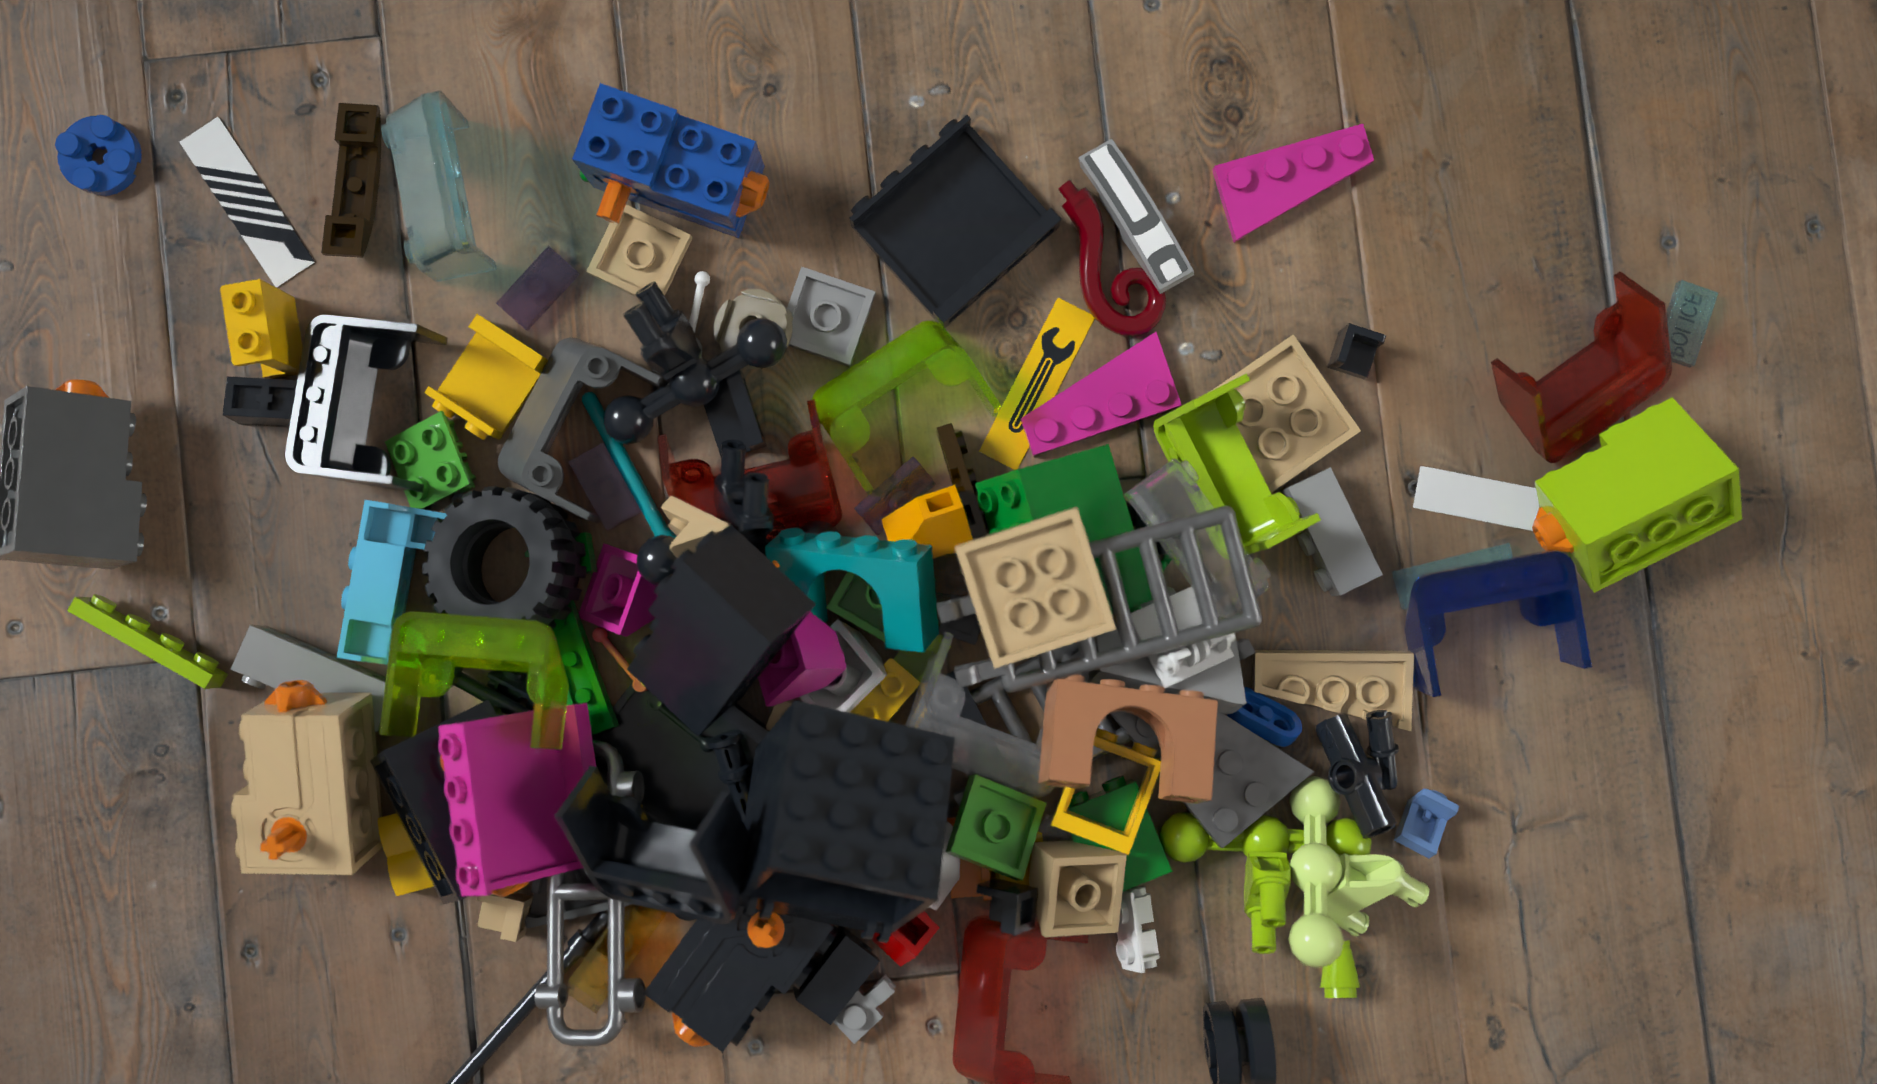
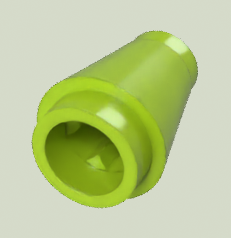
M1344 940L1341 955L1331 965L1323 966L1320 988H1324V998H1357V988H1360L1352 949H1350V940Z

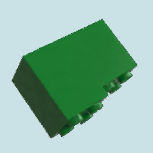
M1109 444L1017 469L975 483L978 492V504L984 513L989 535L1073 507L1078 509L1088 543L1134 530ZM1139 546L1116 552L1115 557L1129 608L1153 600ZM1097 557L1094 558V562L1102 583V587L1110 608L1111 614H1113L1101 566L1099 563V559Z

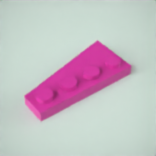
M1356 125L1215 165L1212 172L1233 242H1237L1252 231L1275 220L1278 216L1310 200L1311 197L1369 166L1374 161L1364 125Z
M1157 332L1151 334L1021 418L1033 457L1158 415L1182 405Z

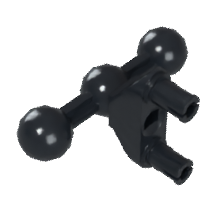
M655 281L647 284L635 294L640 303L627 310L623 317L642 343L640 354L648 366L661 374L665 380L670 378V383L642 399L625 395L611 401L604 412V425L607 434L616 442L627 445L641 442L650 434L654 418L681 403L692 407L709 403L716 397L720 388V381L745 366L750 365L763 369L776 365L783 359L787 350V338L784 330L776 322L769 319L758 318L751 320L740 329L736 345L707 361L699 357L701 349L698 346L693 328L682 311L679 312L678 309L673 310Z
M739 440L723 441L721 443V473L714 479V503L717 517L735 527L766 557L765 546L774 539L766 538L773 531L774 515L768 507L769 478H767L766 474L759 472L745 474L746 445ZM819 520L805 523L800 528L804 533H839L836 527ZM658 535L651 537L639 548L636 558L638 571L645 580L653 585L658 586L664 578L670 574L673 575L675 572L671 568V565L677 559L670 549V545L675 539L672 536Z

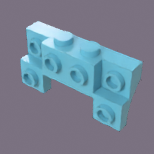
M371 500L364 501L357 545L351 549L348 560L349 569L352 570L350 585L345 587L341 599V606L345 609L336 658L425 670L411 662V658L418 648L430 653L434 631L403 626L416 549L424 550L426 540L432 541L435 532L431 528L437 518L444 520L447 516L446 513Z

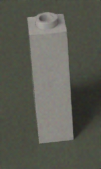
M1118 630L1093 637L1097 652L1122 646ZM1236 634L1235 640L1231 642L1230 646L1234 657L1165 688L1164 693L1179 695V691L1182 690L1203 692L1204 699L1218 700L1217 712L1223 714H1233L1247 704ZM1148 656L1088 672L1089 682L1100 684V680L1112 679L1125 682V688L1140 690L1141 685L1164 687Z

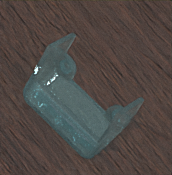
M441 90L424 93L387 115V124L381 126L385 145L388 149L391 148L405 217L409 240L404 241L407 260L410 264H416L421 272L435 282L497 270L496 262L478 248L475 243L454 136L455 130L469 128L468 120Z

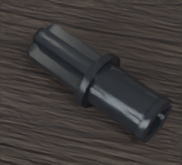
M1387 710L1370 711L1366 714L1369 732V746L1366 748L1367 754L1376 760L1381 767V790H1392L1396 788L1398 782L1395 754L1399 752V747L1395 744L1393 738L1392 713L1387 712Z

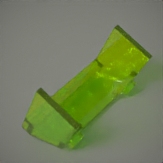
M923 321L818 388L812 397L811 405L815 416L868 497L875 492L852 457V454L863 448L870 438V426L861 409L928 367L934 378L945 386H957L968 380L991 416L993 417L999 413L1001 404L967 352L945 327L936 321Z
M415 611L406 612L396 619L391 633L380 735L415 736L420 697L436 698L444 695L453 683L455 667L528 673V696L535 703L530 748L562 750L569 683L555 634L548 625L533 620Z

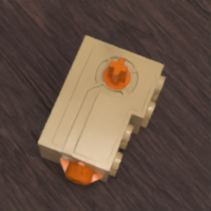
M307 680L283 682L278 685L264 702L241 715L242 720L239 726V734L245 746L246 760L243 766L244 778L248 781V785L233 795L234 799L231 806L232 817L236 820L238 838L235 844L236 856L240 859L241 873L353 875L383 848L377 818L382 817L379 778L370 762L371 759L377 756L372 693H320Z

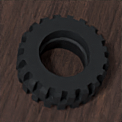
M485 487L482 492L473 490L464 494L462 497L464 503L453 501L444 511L447 514L444 520L437 518L431 530L435 532L432 541L426 540L424 548L425 552H429L428 562L422 563L423 575L429 576L430 583L425 585L428 598L437 599L438 602L434 604V609L440 617L450 618L448 622L451 627L459 632H467L470 637L494 641H528L536 639L537 633L547 634L555 629L556 623L554 620H565L572 612L571 608L568 607L570 601L579 600L582 589L577 588L579 578H586L587 567L580 565V557L586 556L584 543L576 542L575 540L580 534L576 524L566 520L568 514L560 506L551 504V501L539 495L510 487ZM510 528H516L525 539L529 550L528 574L521 588L512 597L503 602H496L489 595L483 583L481 572L483 556L488 545L497 535Z

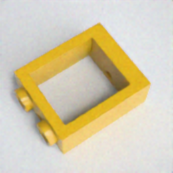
M1097 727L1093 746L1148 766L1125 829L1120 831L1069 811L1068 807L1075 788L1067 787L1063 789L1051 825L1129 855L1159 775L1161 759L1155 757L1156 749L1138 742H1134L1132 748L1116 743L1119 735Z

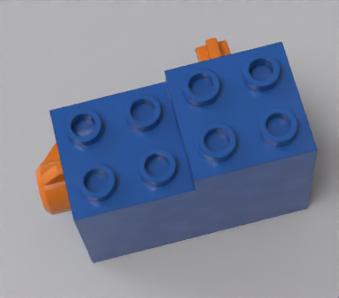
M602 83L599 84L572 158L593 188L605 191L596 216L617 224L620 222L627 200L739 238L747 215L763 206L770 184L767 176L762 175L765 165L756 141L679 115L678 111L674 108Z

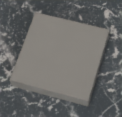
M801 266L787 307L793 316L792 336L788 346L851 367L876 295L875 291Z

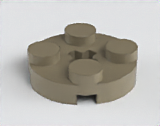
M761 289L744 290L740 292L743 295L737 296L733 301L728 299L717 313L714 323V336L722 352L737 344V335L747 322L758 318L776 322L784 330L787 338V347L790 343L792 336V313L778 298ZM750 365L744 367L746 369H759Z

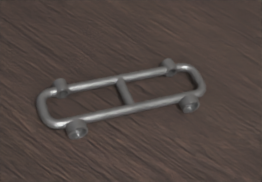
M593 740L594 755L602 757L607 763L608 789L611 795L631 796L641 803L645 791L642 773L640 771L624 772L622 756L618 750L608 742ZM564 873L548 876L547 984H539L535 991L536 1006L539 1009H547L548 1027L554 1038L562 1044L570 1046H600L608 1044L618 1036L623 1028L625 1012L642 1011L646 998L643 994L645 984L641 978H625L624 902L605 896L592 883L564 884ZM608 899V1020L601 1029H571L564 1022V1007L568 1000V989L564 984V900Z

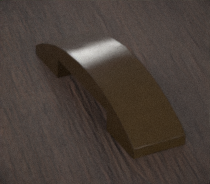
M339 103L334 139L339 145L333 205L331 215L325 216L321 253L325 256L363 258L373 227L379 191L381 166L380 107L368 104Z

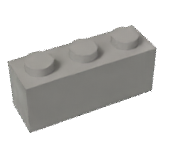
M1331 467L1281 490L1282 494L1286 497H1291L1298 505L1300 511L1299 518L1318 513L1321 521L1300 531L1301 534L1297 535V539L1305 555H1312L1318 568L1314 571V574L1324 592L1329 591L1331 596H1340L1383 575Z

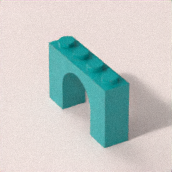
M788 528L782 530L765 546L766 557L771 562L774 560L780 565L778 569L816 603L811 613L825 624L828 622L824 582L826 571L837 569L846 570L860 576L870 584L878 595L882 606L886 648L924 653L938 636L932 545L917 544L916 541L910 539L893 542L878 540L877 537L871 535L853 538L843 537L837 532L814 534L804 533L799 528Z

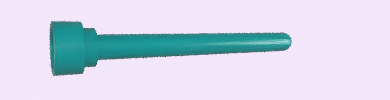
M586 392L582 396V403L655 536L666 535L676 538L677 535L669 530L624 445L616 442L607 434L604 425L605 411L597 396L593 392Z

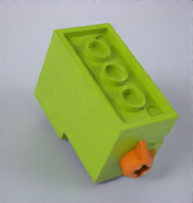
M1673 397L1658 405L1650 406L1644 412L1622 423L1611 426L1608 430L1599 434L1601 448L1588 452L1572 463L1558 470L1550 471L1535 481L1540 508L1532 529L1537 541L1544 550L1549 552L1561 551L1569 562L1573 561L1577 572L1594 593L1742 520L1739 468Z

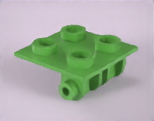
M439 411L385 441L398 477L424 484L423 492L404 490L409 505L412 508L424 509L457 491L463 493L475 488L473 481L476 480V477L472 474L468 462H463L468 456L466 453L459 452L463 444L462 442H457L459 439L453 427L455 423L453 420H449L443 411Z

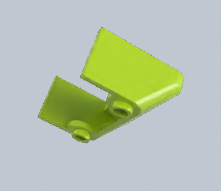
M1247 373L1154 421L1153 425L1155 436L1194 513L1222 506H1230L1235 512L1245 555L1269 549L1321 521L1318 513L1299 518L1300 511L1298 505L1291 497H1286L1279 492L1271 494L1237 426V423L1241 422L1244 417L1245 401L1235 388L1250 381ZM1216 525L1203 529L1214 552L1222 560L1228 561L1229 556L1221 526Z

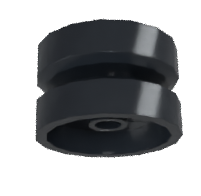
M1262 998L1241 999L1236 1008V1019L1233 1010L1226 1001L1205 1003L1203 1006V1038L1211 1083L1242 1084L1243 1073L1247 1084H1276L1275 1045L1269 1013Z

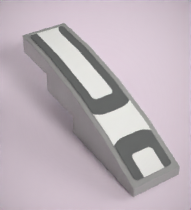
M1113 139L1078 157L1080 167L1099 193L1100 202L1120 229L1122 240L1158 292L1161 294L1192 277L1194 270L1175 236Z

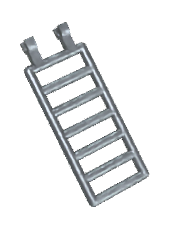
M1222 506L1089 542L1093 559L1097 557L1099 559L1122 646L1097 652L1094 638L1090 637L1077 642L1081 657L1057 663L1054 650L1038 654L1041 668L1016 674L1014 663L994 668L991 658L956 666L955 675L959 688L1000 676L1004 690L1009 693L1053 682L1056 679H1064L1069 676L1087 673L1259 626L1262 616L1234 510L1230 506ZM1220 525L1243 610L1242 614L1220 620L1196 534L1197 530ZM1175 536H1180L1203 623L1179 631L1155 544L1157 541ZM1138 546L1162 632L1160 636L1142 641L1137 640L1115 557L1116 552ZM970 595L937 603L941 623L976 613Z

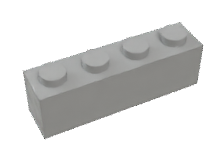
M265 625L249 626L231 667V670L243 675L241 681L262 689L266 685L276 689L283 682L307 680L320 693H372L376 732L390 729L408 687L350 661L336 658V655Z

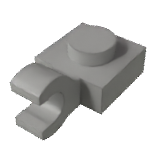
M885 974L866 993L859 988L833 1022L855 1044L883 1018L884 1013L878 1005L882 1004L895 992L894 988L896 985Z

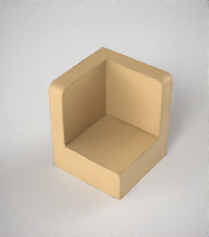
M515 892L503 898L493 894L477 896V900L482 901L478 919V926L480 928L501 932L500 939L517 942L525 936V919L530 914L533 896Z

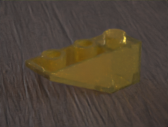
M635 904L624 906L625 974L668 912ZM608 927L566 985L568 995L595 1014L599 1012L608 999Z

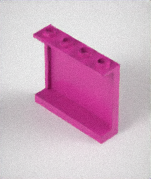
M587 703L564 705L439 726V751L444 763L446 778L444 789L445 795L449 800L452 822L450 834L455 845L457 859L456 878L460 885L461 896L491 895L493 890L583 868L555 818V814L590 766L596 767Z

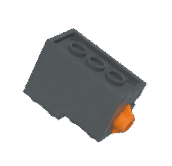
M79 379L67 380L55 390L26 386L5 399L0 450V560L100 569H115L137 562V556L142 554L144 547L143 533L139 532L140 517H143L146 511L147 497L145 493H142V482L126 480V476L130 475L133 466V455L131 452H128V440L133 435L136 425L135 414L130 413L131 401L109 398L96 382Z

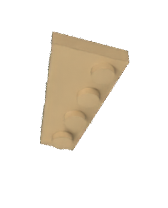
M1255 650L1256 653L1252 654V689L1256 693L1300 704H1309L1328 711L1361 717L1366 720V714L1370 711L1387 710V712L1392 713L1393 726L1408 731L1412 729L1414 653L1411 651Z

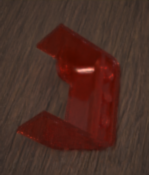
M1621 271L1614 275L1617 302L1611 307L1603 309L1595 319L1593 330L1595 340L1537 382L1527 372L1515 373L1498 358L1491 362L1500 403L1534 450L1549 463L1559 462L1661 390L1671 377L1672 361L1666 303Z
M815 399L807 401L812 430L799 433L790 439L787 446L790 459L745 469V474L759 472L766 474L767 478H769L768 507L774 515L773 531L766 538H775L782 530L788 528L800 529L805 523L814 520L825 521L832 526H836L842 519L838 490ZM666 434L658 436L662 479L668 496H673L718 518L714 503V479L717 476L713 475L710 465L700 459H687L676 462Z
M981 915L974 917L967 923L963 936L952 1052L955 1069L962 1076L982 1084H1072L1070 1076L1035 1073L1033 1063L1027 1055L1018 1051L1004 1050L1012 969L1027 971L1037 968L1045 958L1047 940L1088 943L1089 935L1044 937L1041 934L1038 920L1035 921V928L1017 935L1000 932L1001 922L991 920L989 916Z

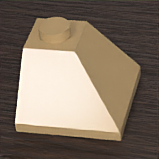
M1073 841L1034 842L1028 881L1030 886L1038 887L1036 914L1041 934L1044 937L1118 933L1127 855L1119 851Z

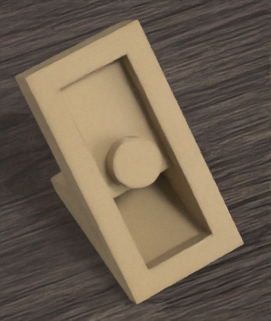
M670 496L661 507L671 521L668 527L677 535L670 545V549L676 558L687 549L695 552L698 543L709 532L714 531L716 534H719L729 526L728 523L673 496Z

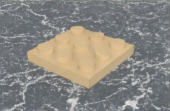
M1294 334L1216 387L1218 388L1247 373L1250 381L1235 388L1245 401L1244 417L1241 422L1237 423V426L1271 493L1361 431Z
M1077 507L955 546L994 668L1116 629Z

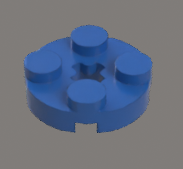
M106 115L89 116L76 121L66 132L58 135L55 141V147L58 151V164L63 176L68 182L88 193L110 196L123 191L136 177L133 173L137 167V162L141 163L142 152L136 136L130 129ZM97 148L102 150L107 148L108 153L103 155L104 163L102 164L94 160L92 161L93 152Z

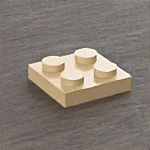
M626 204L619 224L610 222L586 272L635 297L637 291L655 281L665 296L693 238L690 234Z

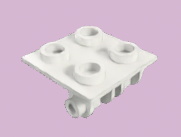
M1193 586L1169 596L1178 631L1203 624ZM1154 603L1130 613L1135 633L1140 641L1162 635ZM1232 633L1148 656L1164 688H1167L1234 657L1230 646L1231 642L1235 640V634Z

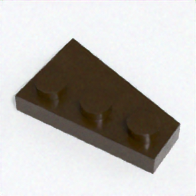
M952 423L936 428L938 440L952 486H956L972 538L975 540L987 536L986 529H988L986 519L983 511L978 506L974 494L977 491L975 485L977 479L973 468L966 469L962 456L968 453L962 431L955 432Z

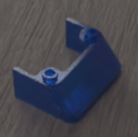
M1549 550L1426 573L1416 579L1412 586L1405 621L1408 651L1414 653L1413 681L1415 689L1431 697L1441 696L1433 647L1442 641L1446 632L1444 613L1517 599L1519 600L1521 614L1527 622L1536 626L1554 624L1561 662L1583 669L1591 668L1592 663L1573 560L1563 552Z

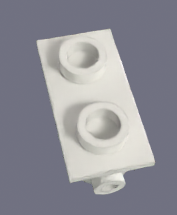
M1145 886L1133 887L1130 891L1122 892L1117 933L1118 942L1116 944V952L1122 964V969L1145 973V969L1157 967L1156 960L1160 958L1155 929L1142 931L1141 924L1154 922L1151 895L1146 893Z

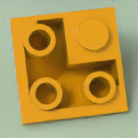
M955 485L916 497L881 519L888 541L895 542L902 539H910L916 541L917 544L932 545L933 559L946 554L956 553V545L973 540Z

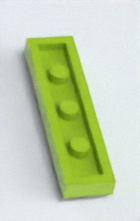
M94 594L93 597H74L67 609L68 612L204 689L221 688L228 676L227 673L217 668L219 662L212 657L200 652H196L195 655L183 649L185 643L180 639L167 633H162L161 636L148 629L151 625L148 621L134 614L128 613L127 616L114 610L117 606L116 603L101 595Z

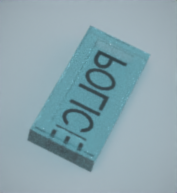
M1683 280L1676 282L1652 355L1688 368L1695 366L1718 292Z

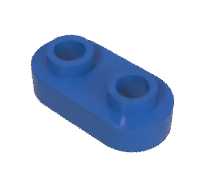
M1244 687L1247 704L1233 714H1227V716L1272 744L1282 747L1291 745L1302 732V723L1297 714L1263 694Z

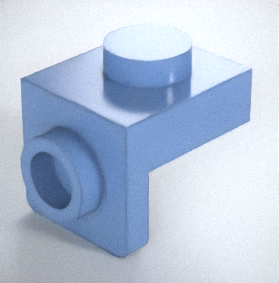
M1422 789L1407 800L1394 841L1430 859L1437 853L1447 820L1457 814L1459 806L1449 801L1441 792Z

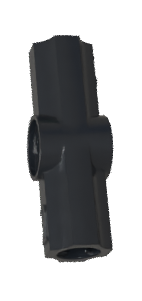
M1339 714L1317 724L1315 731L1331 764L1328 771L1330 786L1336 793L1345 796L1363 839L1373 838L1395 828L1397 823L1380 788L1382 782L1381 767L1376 760L1366 757L1348 715Z

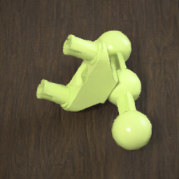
M1317 776L1308 777L1292 790L1289 803L1293 815L1304 824V845L1292 855L1290 869L1292 881L1304 892V915L1292 925L1289 943L1292 953L1303 964L1318 968L1331 965L1341 955L1344 939L1340 928L1353 936H1359V933L1363 934L1367 930L1370 921L1369 916L1360 910L1389 895L1397 896L1412 907H1417L1418 903L1422 905L1427 900L1429 887L1426 883L1420 882L1404 871L1403 865L1394 858L1386 855L1349 856L1343 854L1338 856L1327 846L1326 824H1329L1338 815L1341 804L1339 794L1332 789L1328 779Z

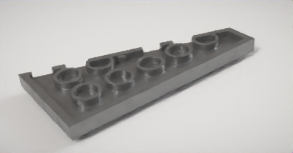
M1080 650L1068 660L1081 657ZM1088 672L1079 674L1085 677L1086 683H1093L1089 682ZM1127 712L1110 713L1133 742L1156 749L1155 757L1161 759L1159 740L1147 722ZM1217 712L1212 800L1199 804L1183 802V804L1219 848H1224L1314 771L1225 714Z

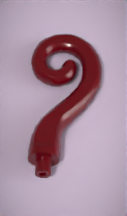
M1071 180L1067 181L1058 190L1066 199V202L1061 207L1077 228L1080 236L1079 275L1083 299L1087 308L1102 326L1116 334L1139 336L1148 333L1155 328L1164 314L1166 308L1165 292L1161 294L1158 292L1143 268H1129L1121 271L1113 280L1111 286L1112 298L1117 305L1121 307L1126 306L1130 301L1128 288L1131 285L1140 284L1146 289L1148 294V303L1145 309L1134 316H1125L1118 313L1109 304L1101 286L1104 225L1100 209L1086 187L1079 191Z

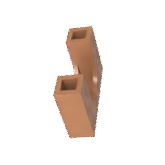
M1082 675L1056 679L1046 687L1038 784L1075 789L1090 785L1093 742L1097 727L1109 713L1127 712L1147 722L1159 740L1161 766L1158 799L1194 804L1212 800L1218 700L1204 699L1203 692L1193 690L1179 691V695L1164 693V687L1157 685H1141L1140 690L1125 688V682L1120 680L1104 679L1100 680V684L1086 683L1085 677Z

